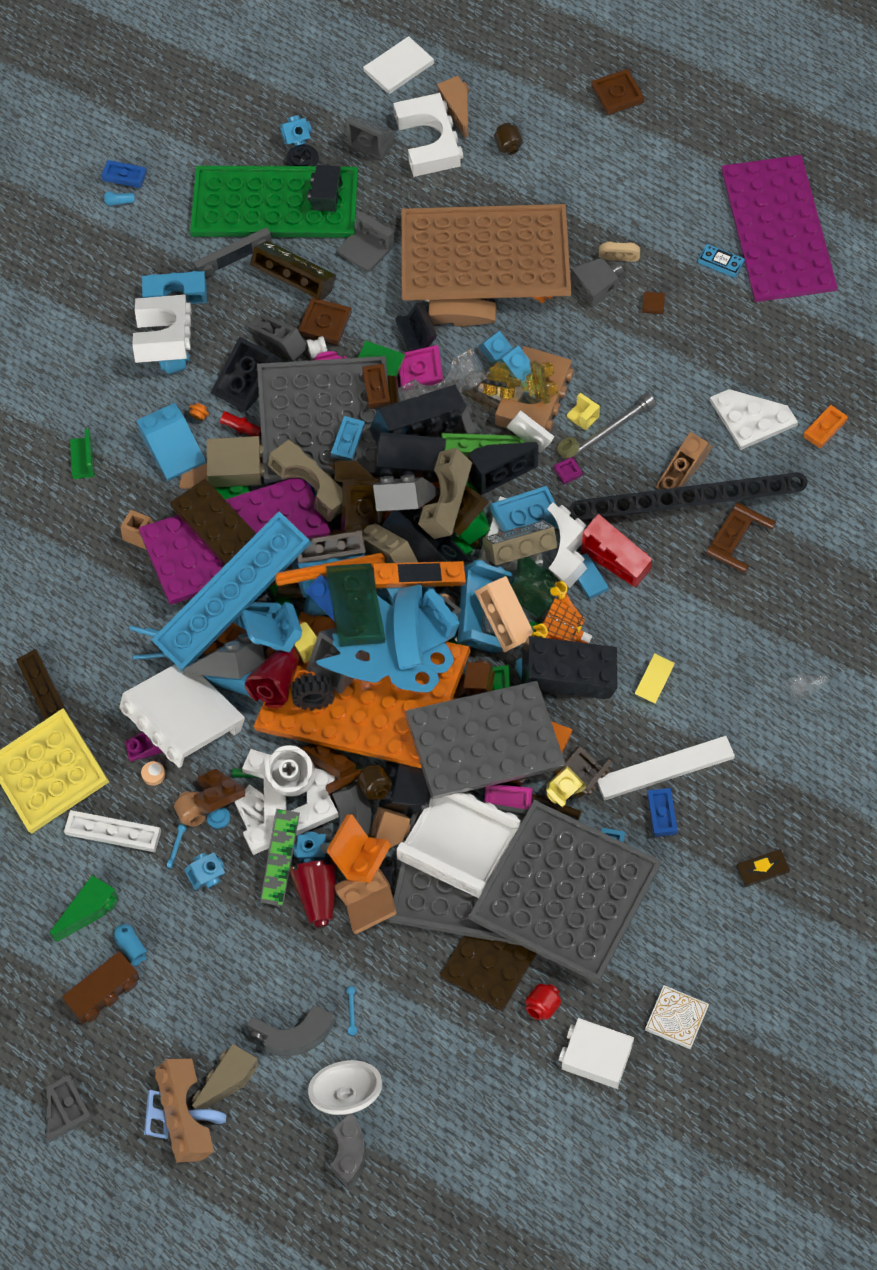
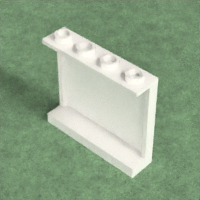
M176 664L124 692L119 707L123 714L128 716L136 724L137 728L143 731L151 739L152 743L158 746L166 754L167 758L179 768L182 767L186 756L230 731L234 736L238 734L242 729L245 719L202 675L186 674Z
M466 792L436 799L430 798L429 807L423 810L404 843L400 842L396 849L397 859L479 898L517 832L520 820L510 812L504 813L493 804L483 803L472 794Z

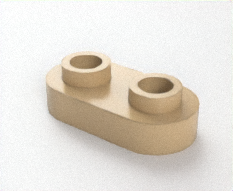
M605 242L599 246V258L610 261L636 262L640 259V247L631 242Z

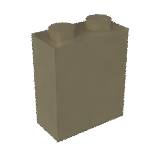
M259 436L207 439L208 482L213 487L261 485V476H264L265 467L264 463H261L264 446L260 445Z

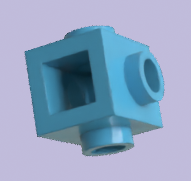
M299 115L287 118L288 122L279 124L284 144L294 143V146L305 144V139L311 138L309 134L312 133L310 122L306 121L305 118H299Z
M305 832L304 835H298V842L294 843L293 854L294 857L298 858L300 864L324 860L325 864H328V853L323 854L320 847L322 843L328 840L326 834Z
M204 852L193 858L194 862L184 869L194 890L206 885L208 888L221 882L219 878L225 874L224 864L216 856L215 852L206 855Z

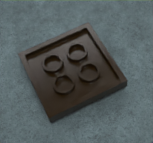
M463 936L441 972L440 978L503 1012L537 953L521 945L509 944L508 942Z

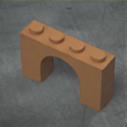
M523 346L522 351L531 363H535V368L544 380L542 382L549 388L550 393L544 400L534 404H525L502 397L495 413V425L507 428L509 422L521 410L551 433L554 424L552 418L554 415L557 416L560 410V398H565L568 386H566L567 381L571 382L573 379L574 369H572V360Z

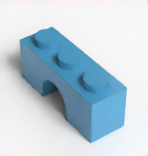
M192 271L142 276V297L168 296L172 292H181L186 295L187 303H207L205 272Z

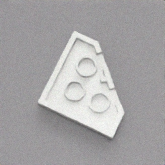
M730 389L710 397L711 404L740 450L798 425V421L787 405Z

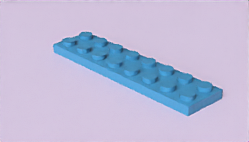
M278 512L161 629L152 641L183 671L275 580V575L283 572L311 544V541L283 514Z

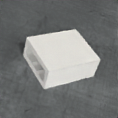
M578 1018L576 1025L571 1024L567 1035V1038L570 1039L568 1048L563 1047L559 1057V1061L562 1062V1070L618 1089L633 1046L634 1037Z

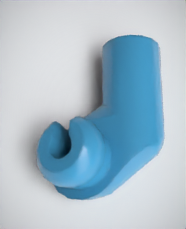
M108 191L104 194V202L109 206L134 203L135 199L133 193L114 194V192Z

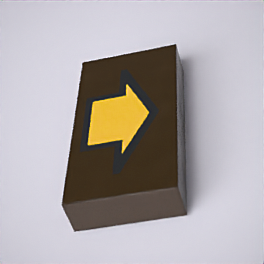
M781 849L738 863L736 866L745 887L790 872Z

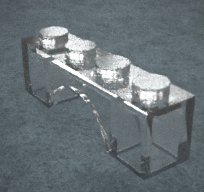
M470 349L452 359L451 370L440 383L426 386L413 380L398 388L400 400L403 401L456 384L461 394L468 388L479 385L481 381L487 379L480 358Z

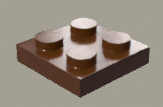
M629 69L591 82V87L607 115L644 103V96Z
M312 297L298 331L301 336L315 340L323 336L326 343L338 346L351 316L352 308Z

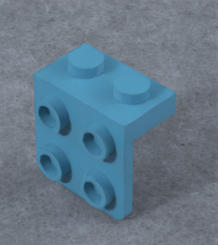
M433 588L425 592L422 606H419V642L422 644V654L453 638L460 624L456 614L449 610L442 596L437 594Z
M285 602L275 619L244 610L241 614L248 638L255 644H263L278 651L290 652L296 641H299L301 638L302 629L293 604Z

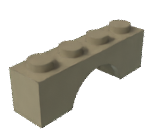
M288 439L270 453L268 466L282 479L300 478L306 480L314 487L317 494L314 509L328 522L342 512L343 487H340L329 473H325L315 460L303 453L298 445Z
M458 448L439 452L434 470L440 482V498L437 503L423 506L418 523L434 539L452 535L472 462Z

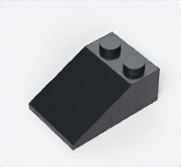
M239 336L211 394L246 412L259 397L257 364L282 362L283 359Z
M537 442L493 444L476 448L468 454V459L472 462L469 477L480 494L484 495L537 468L539 445Z

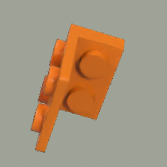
M347 814L327 848V852L347 880L371 883L391 844L387 839L369 838L354 816Z

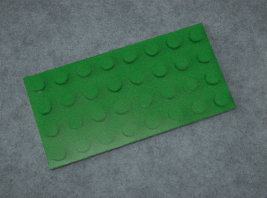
M196 166L190 228L191 237H247L267 227L271 237L349 238L351 235H355L358 167H341L342 182L336 212L312 210L311 202L308 201V190L312 189L313 186L311 185L312 172L315 173L316 166Z

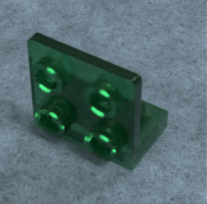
M530 557L517 559V575L512 579L510 585L520 605L537 617H540L556 598V596L550 593L551 588L555 587V577L550 570L541 568Z

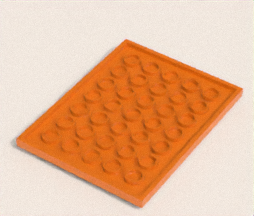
M301 612L298 618L299 624L306 622L317 638L319 632L338 628L344 632L329 617H312L311 614ZM445 642L453 655L454 661L448 671L437 673L439 682L430 692L400 689L392 684L389 675L377 683L355 678L342 693L339 694L334 691V701L331 705L328 704L326 708L322 706L320 710L314 708V710L310 711V708L303 710L302 707L297 708L293 704L291 686L288 700L282 707L269 708L264 706L266 702H263L253 727L258 732L422 768L406 721L405 711L452 700L470 654L469 646ZM435 652L430 656L431 661L436 665L443 664L445 661L442 653ZM368 654L366 661L370 660V654ZM299 658L296 672L306 670L309 661L304 664L302 659ZM418 672L415 675V680L419 684L425 685L429 682L430 677L425 672Z

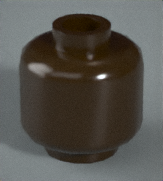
M504 123L497 127L494 139L499 151L508 153V155L517 153L519 147L523 144L518 127L511 125V123Z
M367 766L360 772L358 777L360 789L365 797L370 800L385 798L392 788L391 779L384 768L380 766Z

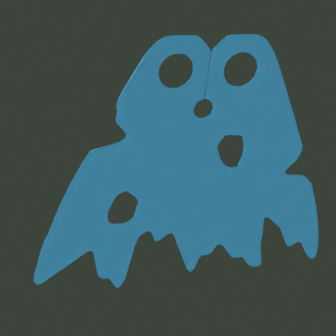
M399 587L387 588L388 593L392 597V606L373 592L371 594L372 602L370 603L372 613H365L363 616L355 614L356 619L365 631V633L358 635L361 641L354 642L333 633V645L340 652V655L320 659L316 662L328 670L359 680L377 683L389 675L392 684L400 689L430 692L439 682L437 673L448 671L454 659L444 642L423 654L422 666L403 670L399 668L393 625L397 592L399 589L404 588ZM360 650L368 652L370 660H359L355 657L356 653ZM435 652L442 653L445 657L444 663L440 665L434 664L430 659L431 654ZM418 672H425L429 675L430 680L427 684L422 685L416 682L415 675Z

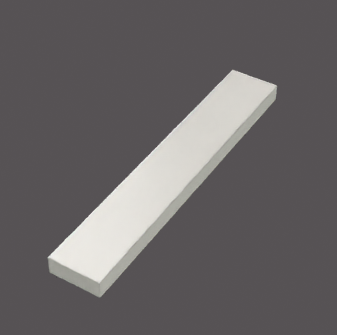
M723 736L608 773L605 777H600L597 784L603 799L608 800L734 759L735 755L727 736Z

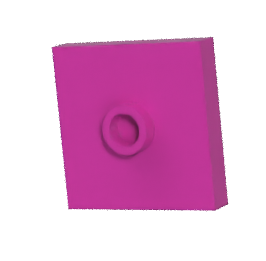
M438 345L404 353L405 359L399 371L403 393L444 383Z

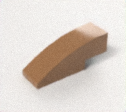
M479 299L429 300V317L433 325L454 323V326H472L496 323V303Z

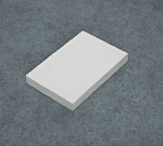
M408 36L365 65L363 70L383 90L390 94L433 65L434 59Z

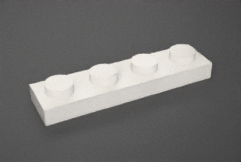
M70 810L64 833L68 836L155 852L161 829L159 827Z

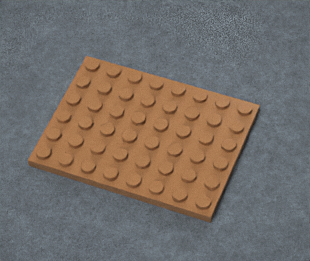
M566 204L402 209V300L571 296Z

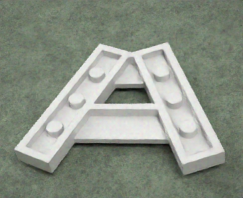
M250 749L242 767L243 773L264 779V823L243 832L252 854L255 855L269 848L276 808L287 810L286 796L278 793L266 777L265 766L271 755ZM291 766L286 773L290 776L295 770ZM315 768L313 784L306 791L307 804L291 810L300 812L296 836L339 817L330 798L331 793H328L325 788L327 784L337 780V778L327 771Z

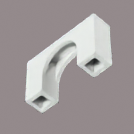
M440 93L393 103L394 116L399 130L425 125L431 126L441 133V137L430 145L408 149V159L413 177L461 166L460 159L463 158L462 148L457 146V133L452 131L451 115L447 116L446 113L448 112L447 102L445 100L442 101Z
M186 295L135 299V315L138 328L168 326V328L160 331L133 333L132 345L135 363L187 359V350L191 349L190 315H192L191 303L186 302Z

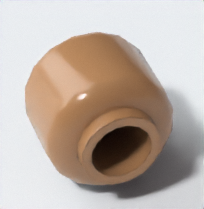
M183 792L175 801L174 809L184 825L195 827L202 824L206 819L208 812L194 803V795L198 792Z

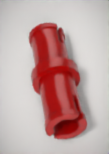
M227 411L222 414L221 424L235 429L236 433L240 435L243 433L250 437L259 436L260 440L261 427L248 422L247 418H239Z

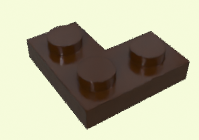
M218 769L210 770L198 776V785L205 790L194 795V803L208 813L245 797V788Z

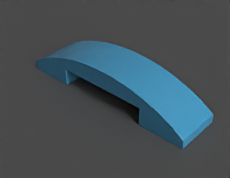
M420 584L399 589L395 600L394 637L398 664L401 670L423 665L422 644L419 642V606H422V586Z

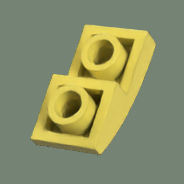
M654 653L635 694L655 704L675 663Z

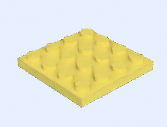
M61 709L0 750V784L31 834L109 783L103 770L64 709Z

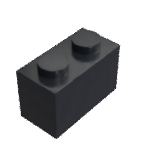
M316 164L315 173L312 172L311 185L313 186L312 189L308 190V201L311 202L312 210L336 212L342 182L341 166Z

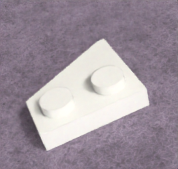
M249 784L245 789V797L234 801L247 830L264 823V795Z

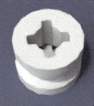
M323 336L318 337L314 341L311 339L306 340L311 361L315 360L318 354L327 352Z

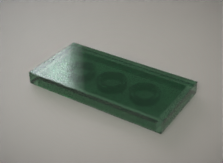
M371 563L326 566L325 572L339 647L385 643L386 638Z

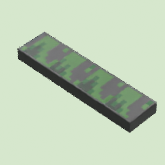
M276 808L259 899L261 903L283 906L300 812Z

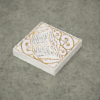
M664 985L645 1031L691 1050L709 1004Z

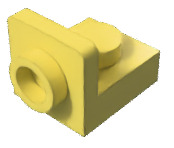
M566 766L547 783L546 791L548 793L546 795L554 804L559 803L563 807L566 804V800L583 785V781Z

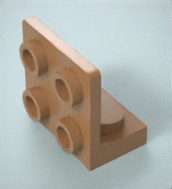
M379 868L371 883L346 879L334 885L336 893L347 906L354 934H358L397 913L390 884Z

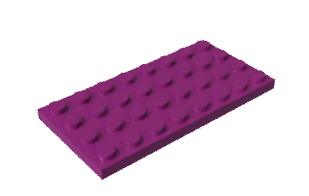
M802 155L722 165L721 171L742 255L745 259L744 263L754 302L837 291V283Z
M292 478L226 499L230 506L256 533L278 512L283 514L305 536L330 532L325 518L314 509L315 496L309 483L300 478ZM179 515L139 527L140 536L169 605L193 598L225 566Z

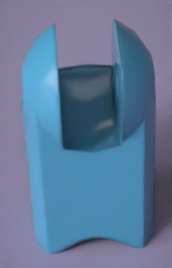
M121 924L117 926L114 933L115 942L132 966H137L140 962L147 959L145 955L147 951L135 935L134 928L131 925Z

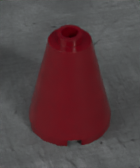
M294 647L290 652L276 650L248 675L245 689L255 701L258 702L260 699L266 702L264 706L269 708H280L287 702L300 658L297 650Z
M324 860L298 864L297 870L293 866L290 867V874L310 924H314L315 927L328 926V921L333 920L334 885H336L337 865L333 860H330L331 865H325Z

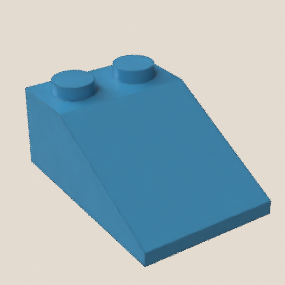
M176 403L136 420L141 437L167 481L206 464V460Z

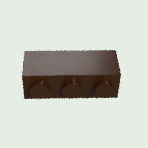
M118 951L64 994L62 998L82 1024L92 1022L99 1016V1011L105 1006L110 1007L115 1004L119 999L118 996L125 990L128 992L135 988L140 977L134 967Z

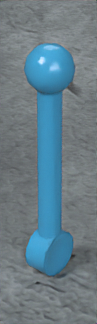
M182 823L178 825L179 832L171 857L168 860L167 868H173L182 834L187 830V826Z
M349 986L346 989L349 995L350 1014L348 1034L354 1036L357 1034L354 1018V994L356 989L353 986Z

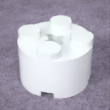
M287 745L276 749L268 758L265 773L268 781L278 793L285 796H298L311 788L315 778V767L305 751L296 746ZM292 766L295 771L289 776L286 772Z

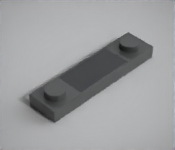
M266 227L194 261V269L198 272L204 271L205 277H209L215 271L253 254L254 246L265 241L272 243L271 233Z

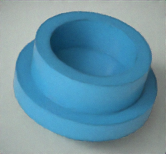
M221 807L208 813V824L215 829L226 827L230 822L229 811L225 807Z

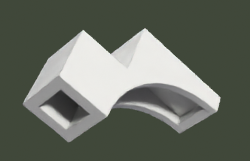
M552 503L547 510L556 519L559 526L560 546L549 570L570 588L587 570L583 563L585 559L576 552L582 544L583 531L587 526L579 518L572 519L569 516L571 512L563 505L558 507Z

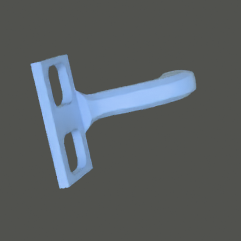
M149 1090L144 1135L167 1139L169 1129L166 1125L165 1111L153 1107V1096H161L158 1091ZM210 1109L188 1110L195 1121L205 1120L215 1124L226 1123V1114L220 1111ZM151 1119L163 1121V1134L150 1131Z

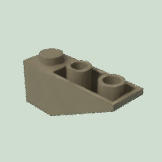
M232 1044L229 1050L225 1049L220 1056V1064L216 1070L212 1069L206 1078L207 1084L203 1090H198L192 1100L193 1110L207 1109L246 1086L259 1066L258 1059Z

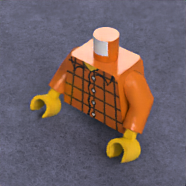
M563 581L556 582L555 585L557 587L551 588L550 593L558 597L554 599L543 624L533 626L536 632H533L531 636L589 643L592 635L581 630L585 618L578 612L567 595V584Z

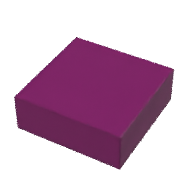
M573 457L553 465V469L563 485L583 476Z

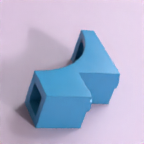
M500 331L493 333L478 345L489 362L503 368L520 385L525 393L535 388L531 361L519 345L512 348ZM536 369L538 384H540L544 379Z

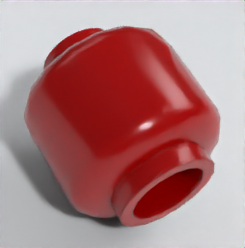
M552 984L536 985L525 999L528 1014L536 1020L550 1019L561 1005V998L558 995L559 990Z

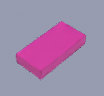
M506 785L485 787L484 802L529 810L532 805L533 788Z

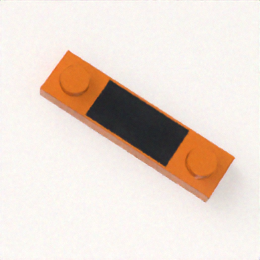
M463 561L373 564L374 588H399L419 584L422 587L465 586L466 582Z

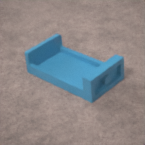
M475 560L473 563L464 566L466 582L461 590V613L459 616L460 624L457 643L495 654L503 651L474 591L505 576L509 579L512 573L505 571L503 567L490 566L485 561Z

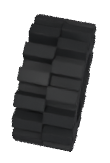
M308 673V676L301 675L300 678L297 677L292 682V701L297 708L302 707L303 710L310 708V711L314 710V708L320 710L322 706L326 708L328 704L331 705L334 701L333 681L330 677L327 678V675L323 674L320 676V673H316V675L312 676V673Z

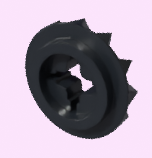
M309 145L293 147L289 150L286 157L287 165L316 166L319 163L318 152ZM305 154L306 160L300 163V159H302V157Z

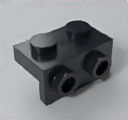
M416 303L407 316H397L395 318L408 351L430 347L437 337L423 303Z

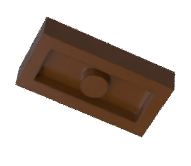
M384 364L363 366L362 373L369 408L390 405Z

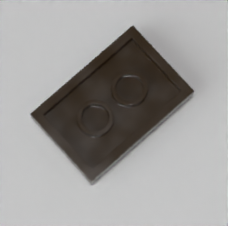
M467 485L465 486L453 529L459 536L489 503ZM440 494L434 497L429 502H427L425 505L437 503L440 498Z

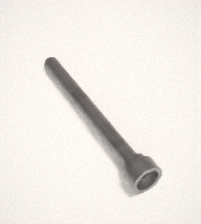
M647 392L640 396L634 407L579 444V451L573 458L585 452L641 411L649 412L655 408L656 402L653 397Z

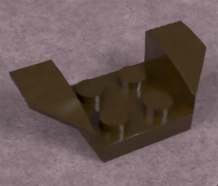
M335 461L334 480L343 482L341 529H333L332 532L360 527L364 531L367 526L374 523L382 526L385 519V511L376 510L373 485L379 480L375 479L357 461Z

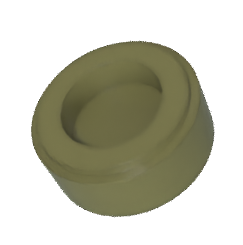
M568 437L559 443L557 451L562 458L568 459L579 451L580 445L575 438Z

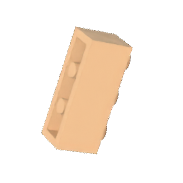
M505 576L474 591L504 653L524 644L527 638L532 635L533 630L507 577Z

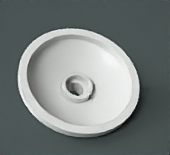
M355 1060L341 1061L326 1066L316 1073L309 1083L308 1094L311 1103L320 1111L333 1115H348L365 1109L376 1100L382 1090V1079L379 1071L366 1062Z

